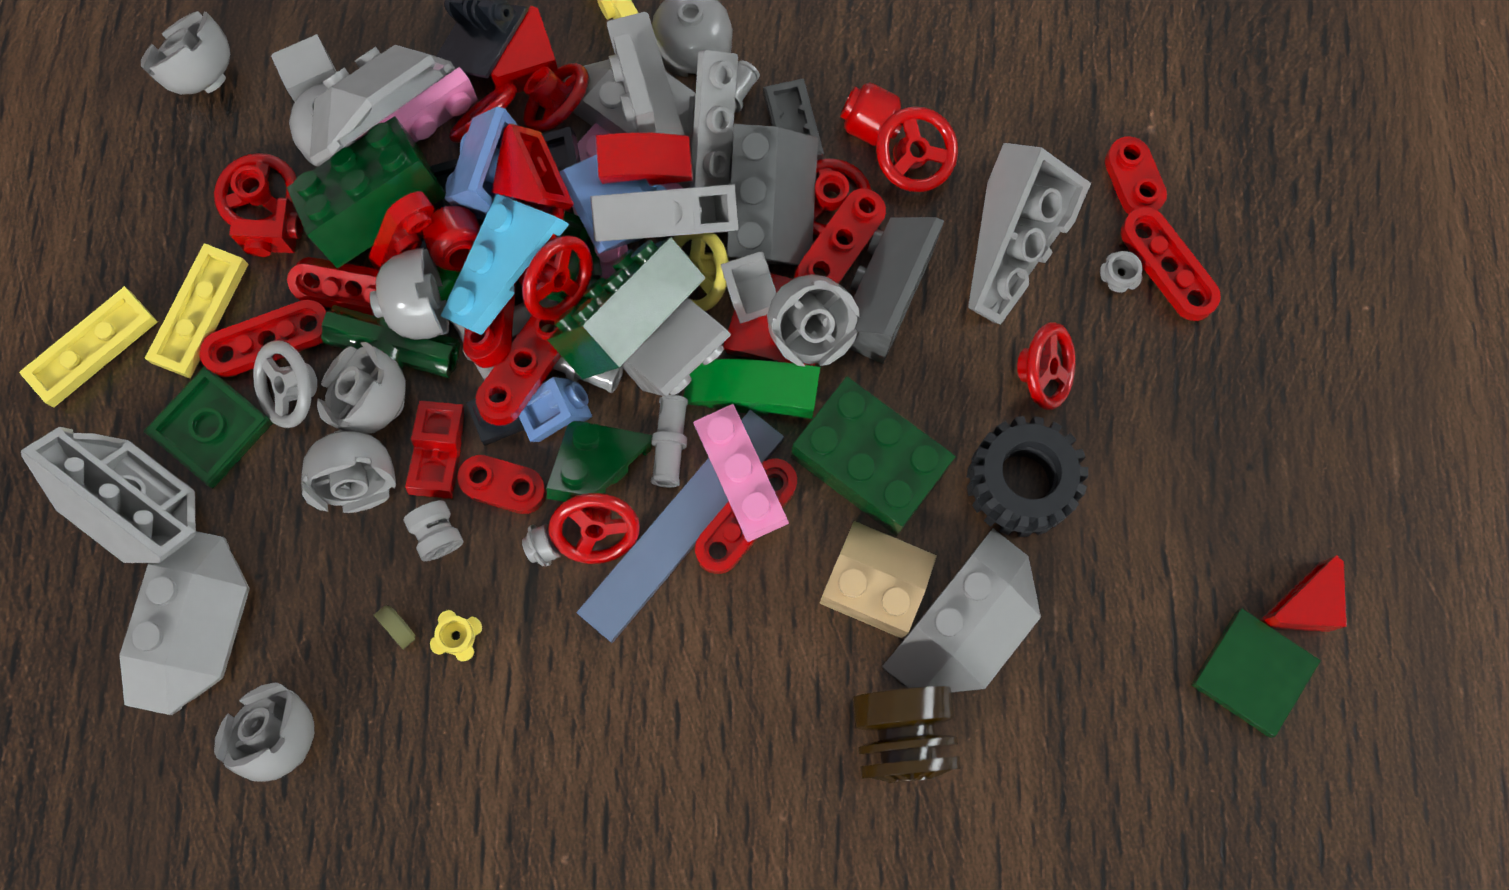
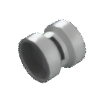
M439 500L422 505L408 513L403 519L408 532L414 534L418 540L416 549L422 561H431L455 551L464 543L459 530L452 527L449 522L451 513L445 501Z

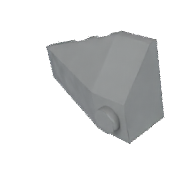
M1004 143L987 182L968 308L1000 325L1028 288L1029 275L1038 262L1046 263L1053 253L1050 246L1060 232L1067 233L1075 223L1091 185L1088 180L1042 147Z

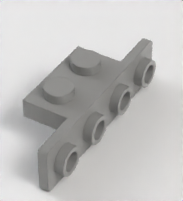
M641 12L609 20L607 28L615 55L608 57L615 83L623 81L626 94L620 95V100L626 121L634 120L638 133L684 135L649 14Z
M700 50L698 53L696 96H690L688 136L690 138L693 181L685 183H690V188L729 185L738 55L735 53Z

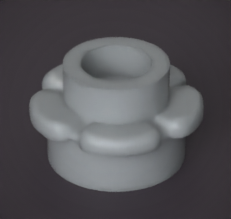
M1120 251L1112 253L1106 258L1107 262L1101 265V279L1107 282L1109 289L1115 292L1123 293L1127 289H1135L1142 281V263L1131 252ZM1119 269L1124 270V276L1118 274Z
M533 524L528 527L527 537L522 539V546L527 558L532 563L538 562L541 566H550L551 560L559 558L561 553L551 542L549 524L539 527Z

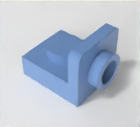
M552 377L541 384L519 415V418L530 442H541L573 421H587L592 417V414L587 405L589 403L588 395L579 383L566 378Z

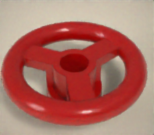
M570 63L559 67L554 72L548 67H542L531 75L524 87V92L530 97L523 114L526 128L544 133L561 124L572 114L584 97L589 83L588 71L583 65ZM541 105L545 109L543 119L536 120V113Z
M506 83L481 99L453 126L449 133L450 140L454 143H460L463 135L468 132L474 117L495 107L506 108L516 96V86L512 83Z
M925 107L904 108L891 115L883 124L876 143L877 160L884 175L897 187L911 192L930 191L943 184L954 170L958 157L957 138L949 122L936 111ZM917 120L926 121L937 128L943 137L945 149L930 146L929 142L921 137ZM902 124L906 136L900 139L894 146L893 157L896 163L893 165L889 154V142L895 129ZM911 144L919 148L920 154L918 158L911 154ZM929 160L942 164L935 174L925 179H911L904 176L907 170H915Z
M265 153L248 154L234 160L221 172L215 185L214 201L220 216L229 225H231L232 219H245L238 216L232 209L250 203L254 206L262 205L272 213V215L258 220L275 221L278 200L271 196L268 181L270 169L276 170L283 177L286 187L297 179L293 169L282 159ZM231 184L234 193L228 195V189ZM259 186L254 192L250 193L252 188ZM286 188V196H285V198H288V199L291 201V203L293 204L292 199H291V197H290V195H289V192H288V190H287V188Z
M817 160L816 174L819 177L815 183L814 235L819 236L826 227L825 224L815 220L826 210H837L847 198L849 182L844 175L848 176L858 189L872 190L868 179L862 171L844 160ZM831 191L835 192L838 196L828 198L825 196V193ZM859 204L863 212L870 213V207L865 204Z
M561 236L551 240L536 253L529 266L525 269L522 288L523 300L527 310L535 318L545 321L558 319L566 310L576 306L582 299L590 283L593 261L588 246L580 238ZM572 250L576 252L579 258V272L576 282L570 279V271L568 269ZM553 291H563L567 294L561 302L552 307H543L539 303Z
M1046 323L1035 333L1030 347L1024 348L1018 357V376L1022 382L1027 383L1033 401L1044 410H1054L1061 406L1068 397L1073 385L1076 366L1075 349L1067 329L1059 323ZM1057 340L1062 352V366L1057 355ZM1050 380H1055L1059 383L1058 388L1051 397H1048L1043 390Z
M603 493L582 494L565 501L554 511L549 522V536L554 547L567 558L587 564L606 563L623 556L634 546L640 531L639 520L632 507L615 496ZM612 510L622 518L612 519ZM568 516L581 527L582 537L576 547L570 544L563 535V523ZM625 533L624 537L614 546L602 550H592L596 541L604 539L607 535Z

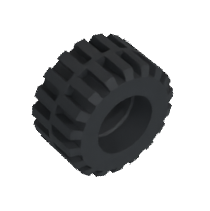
M1025 416L1014 418L1009 425L1004 421L997 425L992 433L989 432L971 458L972 462L968 467L966 478H970V483L967 485L968 496L974 495L975 502L972 506L976 513L982 510L987 515L983 521L990 527L994 523L1001 525V533L1009 535L1012 531H1017L1018 537H1028L1033 532H1036L1037 535L1046 533L1068 517L1079 505L1078 501L1085 494L1087 486L1083 485V481L1088 478V467H1081L1080 464L1086 458L1083 449L1075 451L1072 447L1076 441L1075 437L1071 433L1066 437L1062 436L1059 433L1062 426L1054 421L1049 427L1043 425L1044 418L1036 416L1033 417L1030 423L1026 422ZM1014 456H1025L1038 462L1048 476V494L1041 499H1027L1014 493L1005 482L1002 470L1003 462L1007 458Z

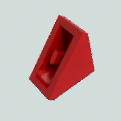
M530 5L528 12L491 72L496 89L506 83H512L516 86L517 93L522 92L528 79L538 69L548 67L552 72L558 69L539 10Z
M511 123L506 126L503 132L492 193L552 207L570 209L574 203L542 133Z
M1336 555L1319 562L1260 621L1273 629L1330 632L1347 627L1344 561Z

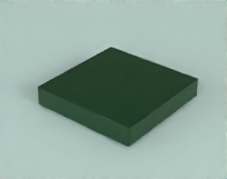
M204 366L144 432L207 486L213 489L267 431L273 422L218 375Z
M1241 608L1235 612L1191 685L1269 738L1276 737L1321 660Z

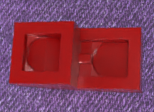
M666 133L596 135L598 177L602 184L646 179L649 186L693 181L689 136Z
M419 401L411 436L414 450L405 485L408 495L453 498L463 433V404Z

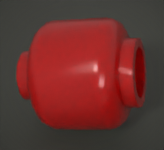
M871 82L864 84L861 88L854 86L840 114V117L845 119V131L876 146L878 134L883 124L891 115L901 109V100L897 95ZM902 124L895 129L891 136L892 139L896 138L902 128Z
M457 205L445 206L433 213L431 224L423 230V238L435 265L444 270L461 272L481 226L476 215L468 208Z

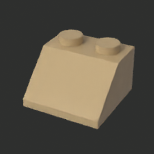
M854 521L826 585L820 604L903 639L909 633L937 555Z

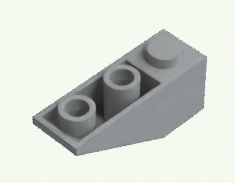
M735 184L590 196L595 242L738 230Z

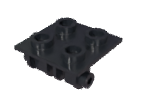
M445 0V10L456 21V24L436 57L451 61L455 69L460 67L465 74L489 78L529 9L525 6L508 4L506 0Z

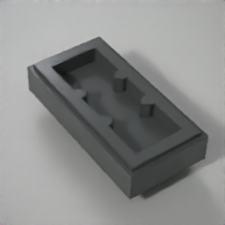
M804 78L763 87V96L771 126L782 127L818 137L817 160L823 159L824 152Z

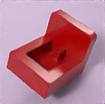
M278 198L275 221L232 219L229 235L245 253L258 257H267L271 255V252L295 253L296 239L302 237L303 225L291 201L288 198Z

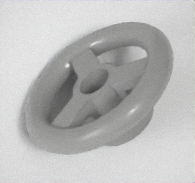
M280 340L266 343L258 352L254 363L253 379L256 396L263 412L274 424L282 428H292L299 425L308 414L311 397L317 391V377L313 368L304 362L299 352L292 345ZM274 354H281L287 359L290 366L279 368L272 356ZM267 376L271 380L272 389L275 393V404L269 392ZM297 400L294 411L288 415L289 401Z

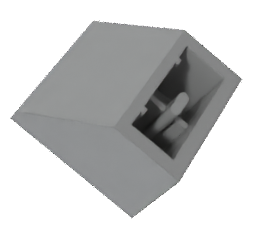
M687 297L627 359L622 367L642 391L665 397L670 393L673 396L682 391L691 382L692 377L689 374L701 363L703 365L711 363L723 352L724 347L722 343L731 334Z

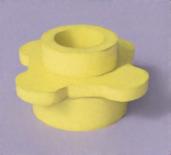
M451 610L442 612L438 617L439 623L435 629V637L430 641L431 650L438 655L445 652L453 654L460 661L470 660L475 652L472 647L475 637L482 631L480 620L476 617L465 619L456 616L455 612ZM456 631L460 633L458 640L452 638V634Z

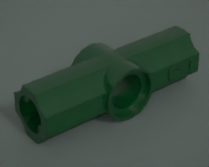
M333 305L326 312L322 322L321 339L324 343L346 349L349 346L359 349L363 347L361 342H367L395 360L401 369L404 366L449 378L451 373L455 371L459 360L461 344L458 339L444 335L417 340L402 337L388 327L384 317L377 318L376 316Z

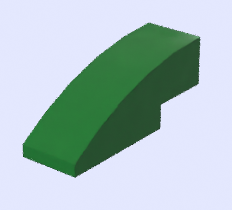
M715 359L707 365L701 363L689 374L692 380L685 387L683 397L688 400V405L722 409L734 404L737 412L748 413L749 410H752L760 416L769 417L770 412L812 419L820 367L810 365L798 366L794 363L762 360Z

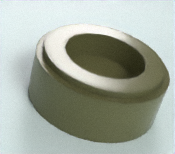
M390 605L383 606L373 615L402 650L415 640L414 637L416 635Z

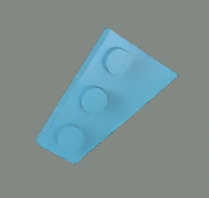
M496 194L449 295L441 317L482 335L515 294L514 283L529 266L536 253L547 243L553 234L560 237L569 224L556 216Z

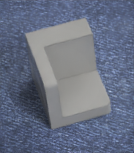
M317 34L279 50L271 56L294 102H296L301 93L311 86L322 84L323 81L337 73Z
M757 252L721 264L727 288L740 323L767 315L771 300L777 293L764 253Z

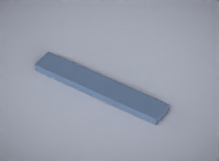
M749 410L741 421L762 463L768 460L784 441V436L752 410ZM709 458L576 612L611 643L615 641L692 550L700 534L728 502V498Z

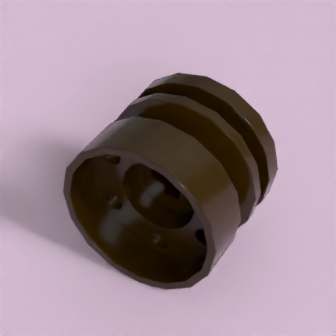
M949 686L896 689L852 697L856 729L877 731L878 741L858 747L859 755L880 753L881 764L861 766V779L872 778L888 783L936 779L935 777L948 771L961 769L959 756L938 758L936 747L958 744L957 737L936 735L934 732L935 724L954 718L951 688Z

